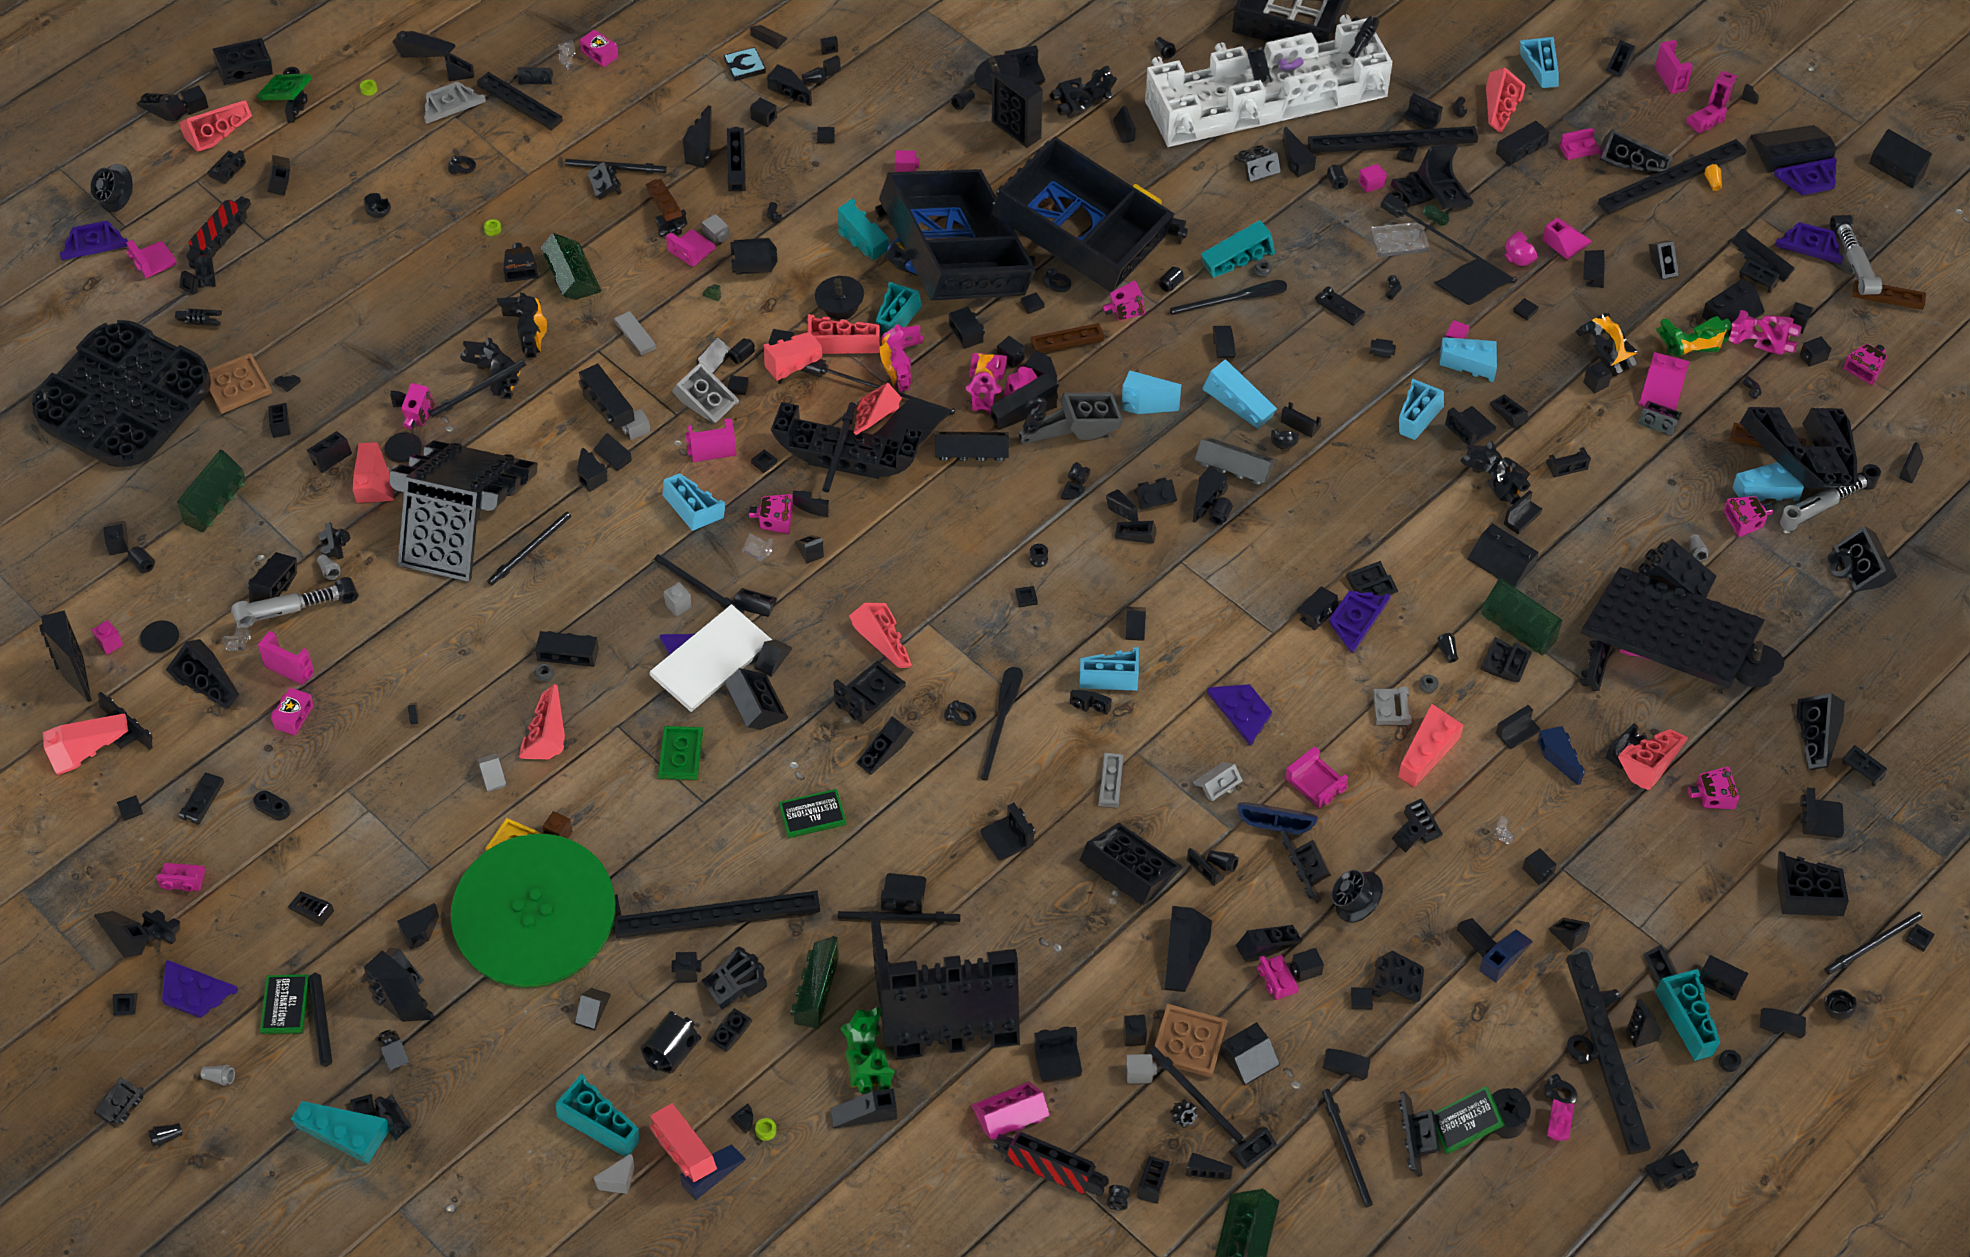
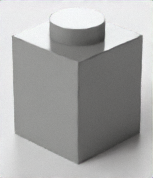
M716 214L702 222L703 234L715 246L729 238L728 225Z
M642 409L634 411L635 421L621 427L623 434H627L630 440L651 433L649 421Z
M680 582L664 591L665 605L676 617L692 608L690 593Z
M1152 1054L1127 1055V1084L1152 1083L1153 1075H1157V1064L1152 1061Z

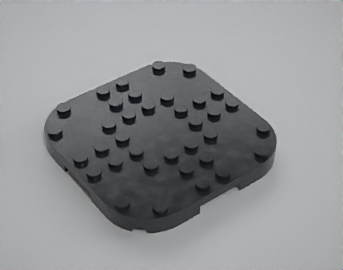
M117 320V323L110 325L104 323L93 329L76 346L78 352L57 374L51 373L33 395L32 412L39 426L46 433L105 464L115 467L133 466L147 461L203 401L211 386V376L205 361L194 351L182 345L177 347L155 336L152 330L138 323L128 320Z

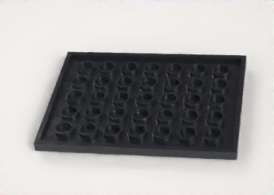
M1619 567L1583 625L1581 634L1729 689L1757 638L1765 619L1724 605L1718 601L1710 600L1701 595H1693L1682 588H1677L1646 575H1641L1630 569Z

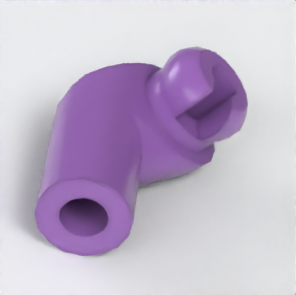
M1301 57L1287 63L1286 59L1278 61L1282 71L1294 70L1304 64Z

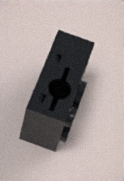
M262 38L213 48L215 65L223 85L273 74L271 58Z

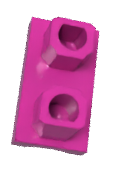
M1553 1099L1547 1136L1557 1141L1569 1140L1575 1104L1562 1103Z

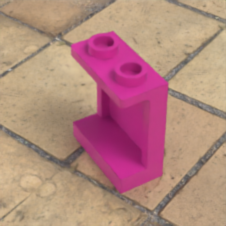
M1676 40L1660 43L1654 67L1671 94L1687 91L1693 68L1690 62L1681 64L1674 54L1677 45Z
M732 418L724 419L725 428L694 433L692 426H688V433H685L688 456L692 455L693 462L737 456Z
M271 631L258 643V648L266 668L301 685L312 677L314 669L307 649L303 648L298 655L292 654L280 648L276 634Z
M1314 746L1287 767L1285 779L1319 809L1324 804L1328 805L1334 796L1338 793L1342 794L1347 789L1348 776L1344 774L1341 777L1319 758L1320 750Z

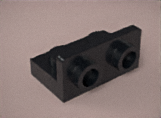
M1413 93L1410 97L1409 108L1403 117L1426 129H1434L1441 121L1443 107Z
M1647 401L1643 407L1638 424L1673 435L1682 412Z
M1681 1149L1646 1165L1645 1170L1657 1189L1662 1190L1664 1188H1673L1683 1179L1688 1181L1695 1177L1699 1164L1697 1161L1692 1163L1685 1151Z

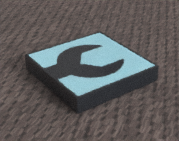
M755 47L724 55L725 63L734 81L766 73L765 66Z

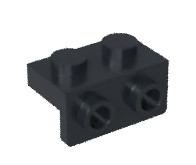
M228 150L207 172L208 176L226 184L245 165L246 160L243 151L239 150L235 154Z
M602 162L588 172L593 190L598 199H602L613 190L618 195L622 193L620 189L621 183L616 178V170L605 162Z
M1160 478L1155 480L1156 483L1153 484L1148 482L1137 484L1138 487L1134 489V493H1137L1140 509L1176 502L1177 497L1172 479Z
M121 1077L94 1111V1114L114 1128L118 1123L123 1125L130 1116V1113L127 1112L133 1105L136 1108L143 1099V1096L140 1094L144 1089L141 1087L139 1089Z

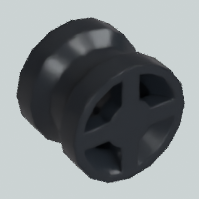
M1075 462L1069 471L1068 478L1071 480L1075 479L1079 484L1083 485L1090 475V468L1082 467L1080 463Z
M1034 544L1031 546L1030 564L1034 567H1044L1048 563V548L1045 545Z
M1111 1185L1108 1191L1110 1197L1107 1199L1106 1205L1114 1210H1126L1130 1190L1122 1185Z

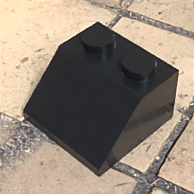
M1257 1022L1222 1042L1221 1055L1244 1086L1279 1066V1061L1270 1039Z

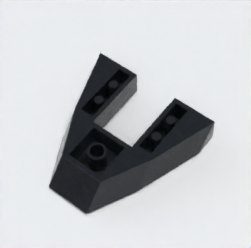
M1748 407L1740 424L1783 468L1808 489H1841L1857 486V456L1850 420L1842 408H1811L1802 425L1815 446H1802L1780 407Z

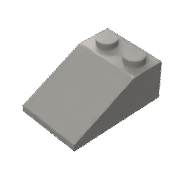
M702 362L691 370L672 390V393L684 405L713 424L717 423L739 402V399Z

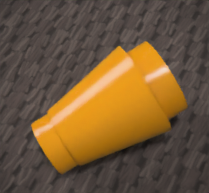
M1716 164L1707 166L1704 175L1712 190L1718 191L1722 189L1721 168Z

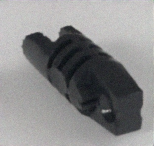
M186 308V311L175 312V318L178 321H184V324L220 326L221 323L218 320L210 319V316H222L221 310Z

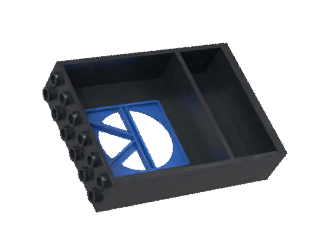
M1054 137L1051 141H1046L1041 150L1038 149L1034 157L1026 161L1023 168L1020 167L1013 177L1008 178L1004 186L1001 185L996 192L997 198L992 204L994 208L991 214L1110 292L1115 291L1166 237L1175 213L1057 137ZM1051 197L1059 212L1037 208L1042 200ZM1058 197L1067 198L1074 202L1065 209ZM1082 206L1092 219V228L1084 236L1076 238L1060 226ZM1047 218H1052V219H1056V220H1055L1054 222H1052V221H1050V220L1047 219Z
M981 169L888 172L879 200L931 301L1022 296L1026 294L1036 269L1015 230L991 215L994 208L992 204L997 197ZM928 217H946L945 229H942ZM953 221L960 224L964 229H952ZM920 222L932 230L921 231L919 227ZM970 237V238L926 240V239H930V238Z

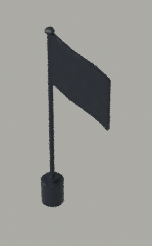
M1388 193L1382 200L1380 208L1396 218L1407 215L1476 258L1462 265L1447 277L1434 282V284L1468 305L1474 304L1497 288L1517 281L1516 277L1513 278L1408 213L1407 203L1398 197Z
M823 359L812 362L800 370L817 377H822V375L828 372L874 388L881 387L828 369L826 360ZM896 391L901 397L909 400L897 409L888 422L877 432L873 433V435L901 440L907 427L924 431L920 441L921 444L948 415L955 414V409H949Z

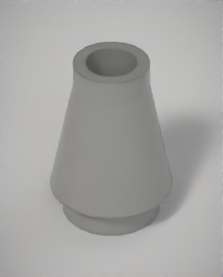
M1698 534L1691 535L1689 537L1690 554L1700 562L1706 560L1709 549Z
M320 555L317 562L324 578L329 580L338 578L341 573L340 566L328 558L327 555Z
M229 1065L204 1066L201 1070V1078L226 1086L234 1081L235 1070Z

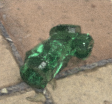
M1426 205L1422 214L1435 222L1437 221L1440 226L1447 225L1450 218L1448 212L1443 213L1433 205Z

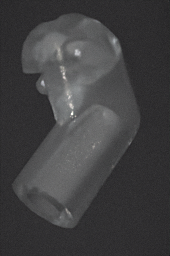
M1500 816L1495 828V835L1502 842L1511 844L1514 841V835L1506 828L1509 820L1504 816Z

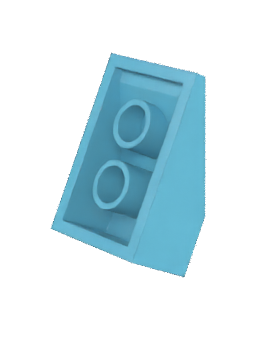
M1129 370L1123 384L1121 410L1136 414L1179 411L1182 385Z

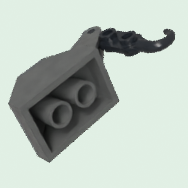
M1112 392L1063 393L1060 398L1063 408L1045 417L1047 402L1044 398L1038 397L1026 404V407H1029L1034 403H1040L1038 407L1031 410L1023 425V430L1018 433L1022 444L1069 433H1075L1080 440H1094L1118 429L1123 419Z

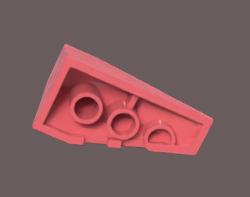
M246 100L187 118L179 122L185 140L199 152L217 145L218 142L227 137L252 115Z
M888 382L862 397L857 407V421L854 427L856 435L871 427L889 413H894L899 408L902 397Z

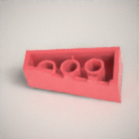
M808 314V332H811L821 344L822 354L880 353V325L864 322L853 324L844 319H841L840 322L832 321L830 317L823 316L822 319L815 318V315Z
M1431 704L1401 763L1398 777L1415 788L1461 738L1464 725Z
M673 1103L650 1115L652 1121L650 1128L653 1134L658 1138L659 1144L672 1157L673 1161L680 1166L685 1176H689L693 1182H696L717 1169L712 1154Z

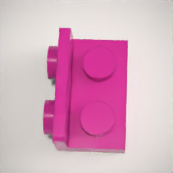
M1710 104L1688 116L1686 123L1700 134L1710 130L1717 124H1721L1726 119L1727 108L1723 107L1719 110L1713 104Z
M1593 128L1562 134L1560 148L1567 160L1599 154L1600 148L1593 138L1595 131Z
M164 863L162 873L157 874L156 879L160 888L166 890L200 891L206 869L205 866Z
M1282 955L1266 960L1265 956L1260 957L1259 965H1257L1258 973L1261 977H1264L1267 991L1273 995L1275 1001L1298 993L1299 988Z

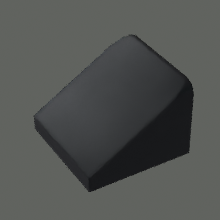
M137 993L113 994V1015H135Z

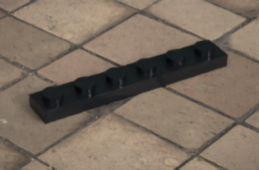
M487 72L477 80L479 87L550 130H553L563 121L561 115L490 72Z

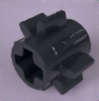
M1185 1099L1182 1102L1174 1103V1107L1170 1111L1175 1116L1172 1118V1121L1176 1125L1179 1124L1182 1128H1185L1186 1125H1193L1195 1118L1198 1117L1194 1112L1196 1106L1188 1103Z

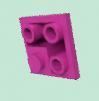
M1559 218L1554 219L1545 226L1542 241L1567 260L1592 243V240L1567 221Z

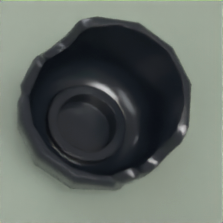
M370 193L363 200L365 212L371 217L383 218L391 210L388 198L383 199L379 193Z
M1277 429L1271 430V441L1277 448L1290 449L1298 443L1299 433L1296 434L1292 431L1278 432Z
M1840 989L1832 991L1825 996L1824 1007L1832 1018L1846 1020L1855 1013L1857 1003L1856 998L1852 994Z

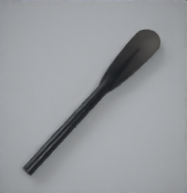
M1283 280L1265 282L1236 293L1170 308V313L1173 315L1237 299L1256 298L1282 293L1287 290V283Z
M1018 667L1008 668L1003 675L998 700V717L980 776L982 780H988L1005 717L1016 699L1023 679V672Z

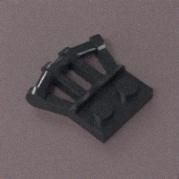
M740 946L734 949L724 964L702 979L722 1010L740 997L742 999L744 993L767 987L763 964L758 962L759 959L755 954L746 952ZM756 975V979L747 982L749 979Z

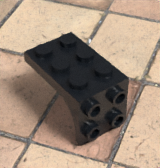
M1455 144L1431 146L1417 171L1424 184H1426L1444 209L1471 207L1474 202L1453 172V157L1458 149Z
M1673 539L1660 543L1655 549H1650L1645 554V561L1638 568L1641 575L1664 577L1676 587L1705 598L1717 577Z
M876 661L849 686L836 679L833 682L834 702L839 709H844L849 713L853 720H858L861 724H864L905 688L906 682L879 661Z

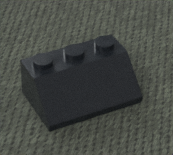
M1887 129L1874 149L1869 164L1913 189L1924 178L1932 153L1894 131Z
M1742 278L1707 301L1702 318L1708 321L1710 318L1718 316L1720 320L1728 319L1733 323L1739 317L1740 310L1746 311L1748 316L1755 319L1764 314L1765 310L1756 288ZM1732 330L1727 331L1728 336H1730Z
M1492 523L1481 534L1468 556V560L1515 589L1536 566L1539 552Z
M1866 526L1834 546L1836 552L1846 548L1852 553L1853 569L1848 578L1856 592L1883 587L1897 578L1876 533ZM1841 559V563L1845 569L1846 563H1843V559Z
M738 668L725 682L728 693L733 698L736 709L740 712L743 723L748 728L762 730L788 719L766 674Z

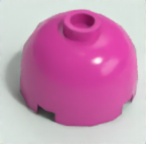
M1517 231L1507 239L1505 243V258L1509 263L1513 262L1518 266H1527L1537 260L1538 255L1532 244L1526 241L1527 237L1521 231Z

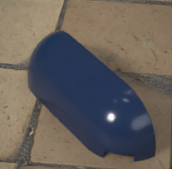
M1238 803V812L1241 818L1248 825L1275 831L1285 830L1287 833L1303 834L1316 824L1318 818L1316 815L1302 811L1257 803Z

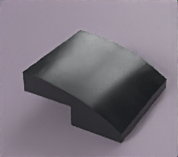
M1417 171L1409 172L1406 178L1393 179L1391 182L1394 190L1402 193L1403 201L1407 203L1408 207L1419 205L1435 198L1417 174Z
M1381 561L1346 574L1352 589L1359 593L1369 592L1373 593V595L1385 596V594L1392 595L1398 592L1391 575H1387Z
M1495 637L1489 646L1480 669L1502 679L1519 682L1532 652L1517 643L1511 646Z

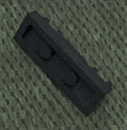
M1593 640L1589 642L1593 649L1587 650L1591 656L1589 658V670L1581 672L1585 679H1579V682L1582 686L1590 685L1593 691H1600L1611 645L1599 640Z

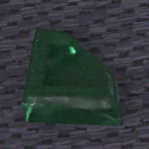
M713 284L707 287L703 292V296L719 301L721 299L720 285Z

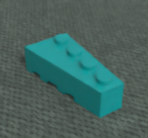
M1259 220L1242 231L1236 232L1228 239L1222 240L1212 248L1205 250L1200 255L1203 265L1211 276L1215 278L1233 271L1236 266H1246L1248 261L1254 259L1259 261L1263 259L1264 255L1269 254L1272 256L1276 253L1270 231Z
M1698 969L1662 978L1655 991L1694 1061L1713 1056L1720 1045L1714 1020L1711 1019L1709 1013L1710 1006L1705 1000V990L1699 980L1700 973Z
M582 1073L556 1102L558 1119L620 1155L628 1156L639 1144V1128L621 1111H618L608 1098L605 1099L599 1093V1090L587 1081Z
M305 1101L301 1102L291 1117V1121L297 1129L366 1164H369L391 1127L385 1118Z

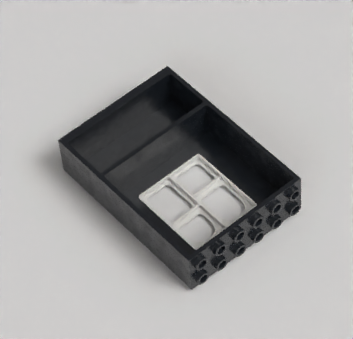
M1238 0L1234 7L1232 32L1268 42L1312 33L1318 44L1332 41L1335 38L1337 25L1341 24L1340 18L1345 15L1351 0H1323L1324 2L1320 10L1301 6L1303 0H1295L1292 9L1273 5L1274 0ZM1276 12L1283 15H1287L1288 18H1283L1268 13ZM1297 13L1316 17L1313 25L1294 21Z

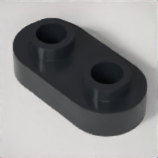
M260 791L254 796L253 802L256 809L275 820H284L291 813L288 802L269 791Z

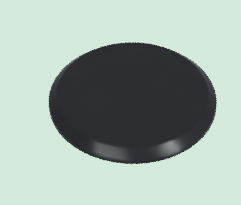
M408 432L393 435L385 444L387 456L395 461H408L413 454H419L422 448L419 437Z
M164 620L155 621L143 629L140 641L142 646L148 651L163 652L176 644L179 639V630L172 622Z

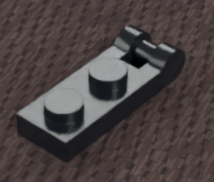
M1330 286L1324 288L1323 293H1319L1315 297L1318 304L1353 326L1365 316L1364 310L1335 293Z
M205 772L187 804L180 810L179 818L182 820L189 819L192 823L200 824L223 786L224 779Z

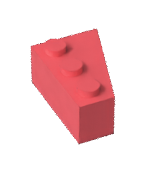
M811 332L793 336L791 340L785 342L778 340L777 344L771 346L768 343L763 345L765 368L776 381L786 378L789 374L801 370L806 365L822 358V346Z

